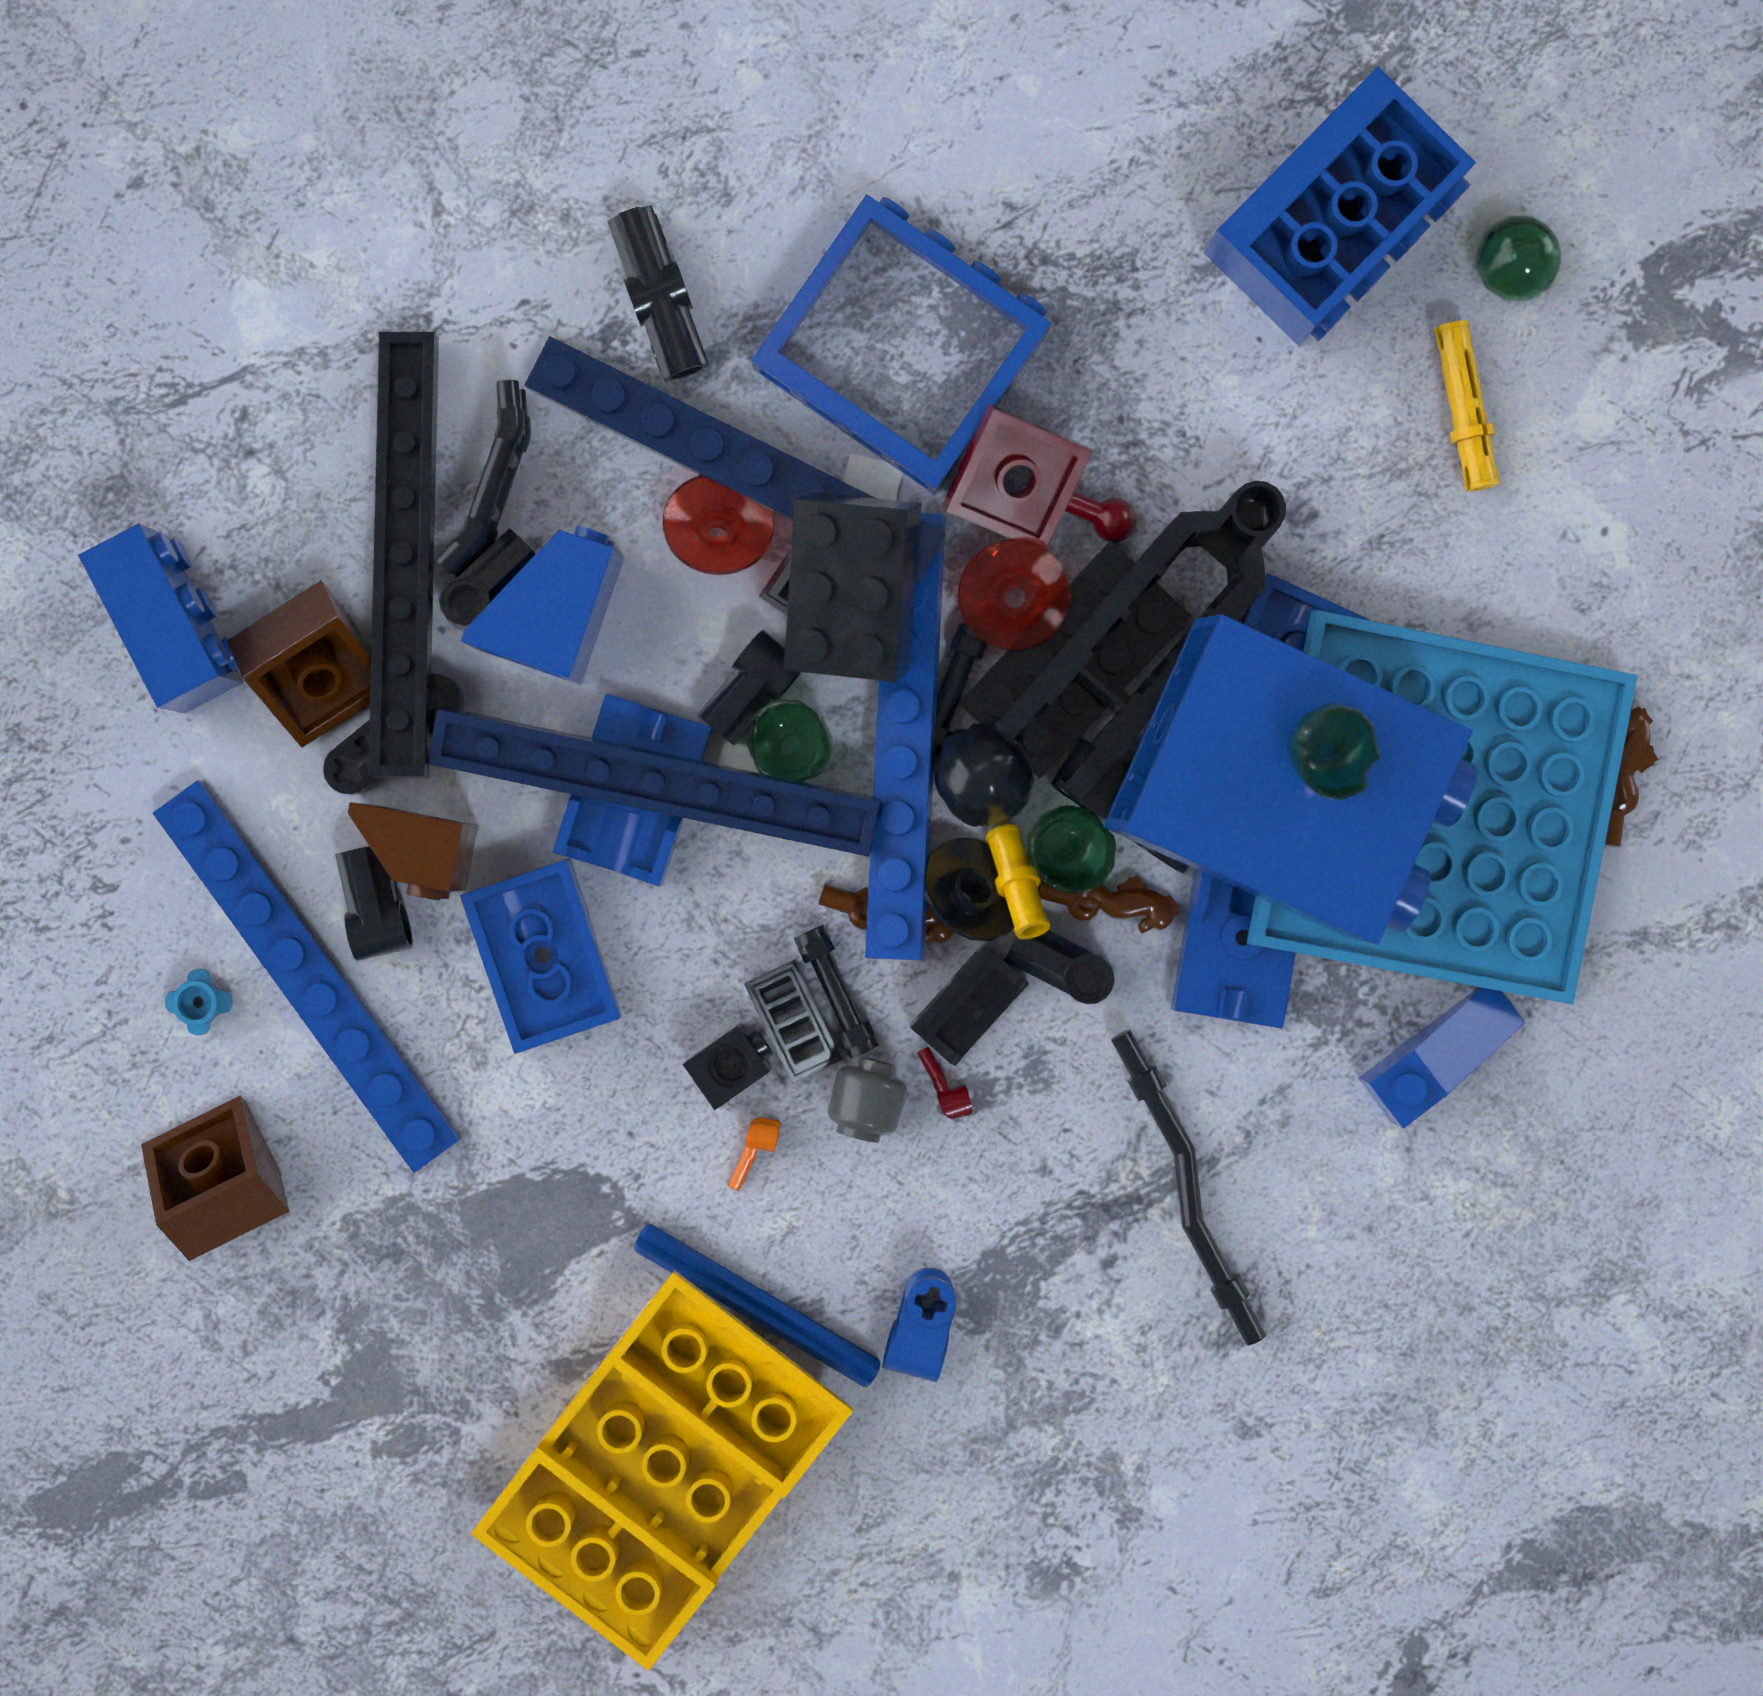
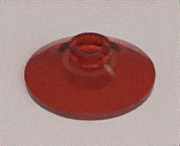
M699 475L681 484L671 494L664 508L662 527L669 549L683 564L705 574L729 575L751 567L764 556L773 538L774 515L772 511ZM720 528L726 531L727 535L715 537L708 534L711 529Z
M1023 539L1001 540L984 547L966 565L958 587L959 608L969 629L983 642L1005 650L1027 649L1047 640L1062 624L1070 602L1068 577L1060 561L1045 547ZM1015 589L1021 590L1026 595L1025 602L1016 608L1009 607L1005 603L1007 593Z

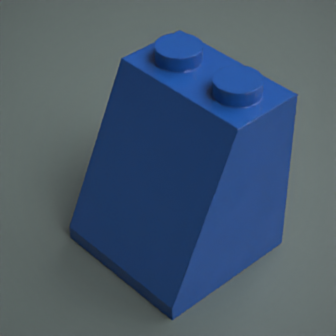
M579 525L576 526L574 534L558 530L464 630L461 642L479 651L581 685L624 559L613 548L614 542L608 540L609 536Z

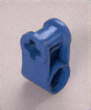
M925 1267L917 1270L909 1277L904 1288L897 1318L894 1320L889 1333L882 1368L933 1382L938 1381L946 1356L950 1327L956 1310L954 1288L951 1279L945 1272L937 1268ZM930 1287L938 1288L941 1300H934L931 1308L922 1307L919 1295H926Z

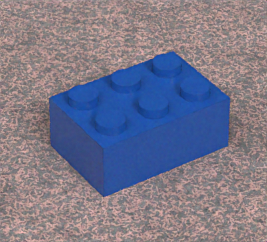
M138 523L78 554L157 708L187 713L243 684L237 671L238 666L227 642L229 638L226 636L221 639L211 621L217 617L216 609L202 587L195 590L185 571L192 567L191 561L176 537L169 540L168 536L162 531L158 532Z

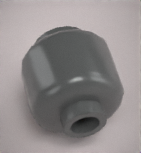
M861 1057L858 1067L844 1066L838 1070L828 1105L830 1119L838 1124L836 1132L855 1139L879 1143L881 1135H889L896 1131L907 1087L901 1079L891 1075L892 1064Z

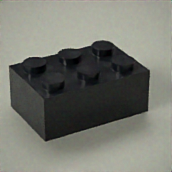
M808 493L795 499L784 670L896 682L909 672L922 503L822 493Z

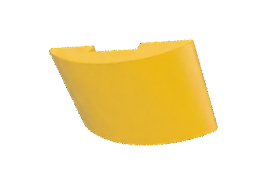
M674 1270L549 1428L472 1530L471 1535L649 1671L715 1588L719 1577L781 1498L785 1499L851 1415L854 1408Z

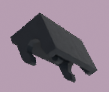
M983 943L911 1022L910 1028L951 1065L956 1066L1018 995L1025 990L1029 983Z

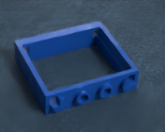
M866 194L753 356L751 362L753 370L935 496L970 446L988 405L998 406L1048 334L1052 322L1044 317L1047 310L1035 299L1022 292L1016 298L1000 287L998 284L1001 278L992 269L976 260L970 266L954 255L955 246L943 235L933 229H928L924 234L907 222L910 217L909 214L897 203L887 197H882L878 202ZM870 224H873L1025 330L936 460L930 458L781 354Z

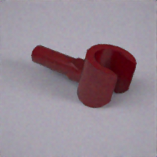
M929 1046L917 1052L919 1059L934 1084L933 1087L937 1092L943 1114L951 1119L972 1114L973 1110L966 1084L949 1089L947 1079Z

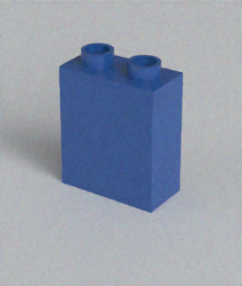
M1223 614L1196 618L1103 828L1345 937L1379 945L1386 927L1399 933L1404 932L1413 923L1426 899L1430 886V871L1414 863L1432 823H1437L1443 827L1451 826L1459 818L1472 795L1477 779V767L1461 759L1473 730Z

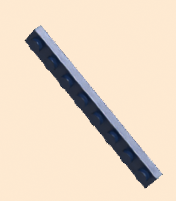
M551 336L548 337L524 384L528 390L792 522L795 499L808 493L877 499ZM920 520L916 583L922 585L946 538L944 531Z
M447 707L437 709L428 764L867 857L870 854L881 799Z

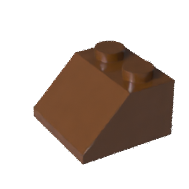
M322 580L227 640L242 678L301 748L370 705L371 649L351 617Z
M349 803L348 815L391 879L408 884V895L432 900H449L450 892L466 890L479 825L373 804Z
M241 1095L141 1144L156 1225L188 1261L290 1212L280 1170Z

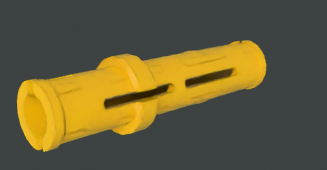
M1469 320L1439 325V327L1433 328L1439 349L1441 368L1452 415L1454 430L1449 434L1451 444L1457 445L1463 471L1465 492L1482 491L1500 486L1501 481L1495 463L1491 437L1495 436L1494 423H1488L1484 407L1476 357L1474 356Z

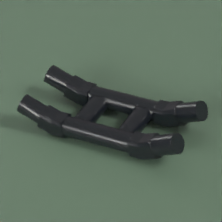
M501 380L496 382L498 425L489 456L463 527L435 560L455 577L460 576L496 541L499 533L497 527L523 453L527 452L531 440V420L527 416L526 390L519 389L518 380Z

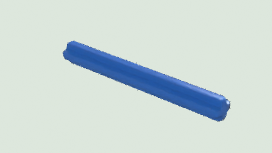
M647 1224L636 1239L633 1248L638 1254L670 1273L674 1270L677 1271L702 1292L862 1387H868L877 1376L881 1366L878 1358L656 1226Z

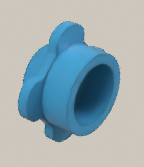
M205 969L190 971L187 976V982L180 985L176 991L169 992L165 998L166 1009L170 1013H175L180 1021L187 1024V1030L191 1034L198 1036L208 1033L211 1028V1022L220 1013L229 1012L233 1005L231 994L227 991H220L211 982V975ZM196 997H201L204 1000L202 1007L195 1006L194 1000Z

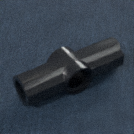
M652 205L635 207L619 213L607 222L627 275V279H624L630 300L640 326H645L659 371L662 373L665 382L694 375L702 369L709 367V363L689 310L693 308L677 261L672 262L657 214L654 213Z

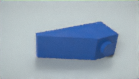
M1478 987L1358 1079L1390 1122L1404 1129L1449 1095L1525 1024V1021L1502 991Z

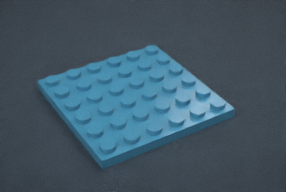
M1320 610L1311 611L1303 652L1473 730L1461 759L1476 765L1477 779L1472 795L1459 818L1449 827H1443L1434 822L1430 827L1414 863L1430 871V886L1421 910L1413 923L1404 932L1399 933L1386 927L1379 945L1345 937L1268 901L1255 897L1247 943L1573 1005L1638 675Z

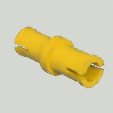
M1015 824L998 826L990 830L985 836L998 872V877L995 880L998 894L1006 898L1015 927V935L1019 939L1038 937L1046 933L1051 926L1046 918L1037 889L1041 882L1037 868L1029 864L1021 839L1020 828Z

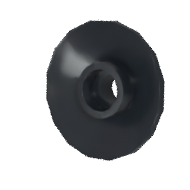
M961 837L942 843L928 858L924 876V896L934 916L951 932L969 940L992 941L1007 935L1014 928L1006 898L998 894L995 885L998 872L989 844L980 839ZM963 892L970 897L971 901L965 897Z

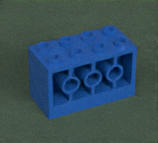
M1377 66L1217 229L1204 254L1298 346L1310 335L1319 342L1351 308L1345 299L1351 295L1358 302L1391 267L1385 258L1389 255L1397 262L1431 226L1424 218L1428 215L1436 223L1471 186L1464 176L1476 162ZM1340 213L1345 214L1351 221L1345 219ZM1300 252L1307 254L1313 261L1305 260L1300 255Z

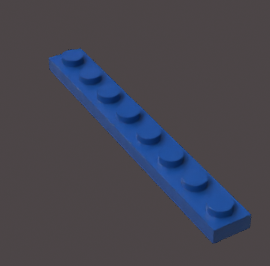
M921 513L920 520L945 532L946 517L943 514ZM945 540L922 585L916 583L909 672L896 682L879 681L873 797L880 798L881 802L870 850L865 958L911 961H924L927 900L924 896V876L930 856L934 728L937 711Z
M200 780L195 781L155 810L152 814L412 1172H417L461 1140V1136L204 782Z

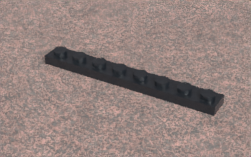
M379 332L368 776L373 779H429L439 337L435 332Z

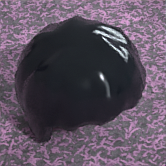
M993 722L986 725L973 723L968 729H956L944 739L937 757L934 779L937 792L951 813L972 827L1003 826L1012 817L1017 816L1029 803L1035 781L1032 768L1018 744L1012 746L993 729L996 723Z

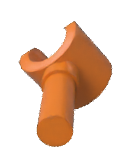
M762 1117L751 1121L742 1156L727 1184L730 1188L740 1191L756 1159L758 1149L775 1153L781 1126L779 1121Z

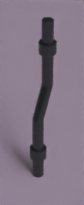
M1126 1030L1113 1037L1111 1041L1131 1076L1127 1081L1138 1101L1144 1100L1173 1153L1182 1228L1214 1284L1210 1290L1220 1309L1228 1310L1246 1345H1253L1264 1339L1266 1334L1246 1299L1250 1293L1239 1273L1233 1274L1203 1220L1195 1147L1163 1091L1167 1085L1157 1066L1150 1067L1131 1030Z

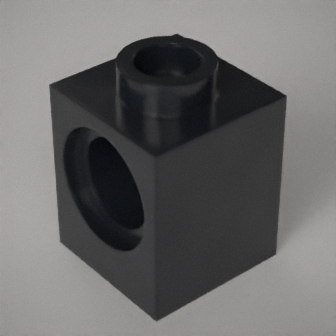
M739 1023L687 1059L682 1065L715 1111L768 1074L772 1067L766 1059L774 1053L756 1027L747 1032L743 1025ZM726 1048H736L742 1051L748 1061L747 1071L737 1078L723 1075L717 1066V1056L720 1051Z

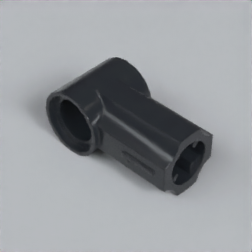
M510 528L460 576L449 580L442 588L439 597L440 610L448 622L458 630L464 631L536 555ZM462 591H475L481 595L482 603L479 611L468 618L458 617L453 614L452 602L455 596Z
M763 629L742 651L732 665L734 671L697 716L735 746L758 720V717L770 702L776 703L801 672L784 670L785 646Z
M370 846L335 854L348 912L344 916L345 930L354 959L361 961L412 949V931L406 908L403 902L397 899L393 880Z
M1051 930L1031 939H1019L1016 936L1004 959L1006 963L1067 993L1076 1001L1084 1004H1096L1106 999L1111 993L1115 982L1113 967L1108 959ZM1083 963H1096L1103 968L1106 974L1105 984L1094 993L1082 992L1073 981L1074 971Z

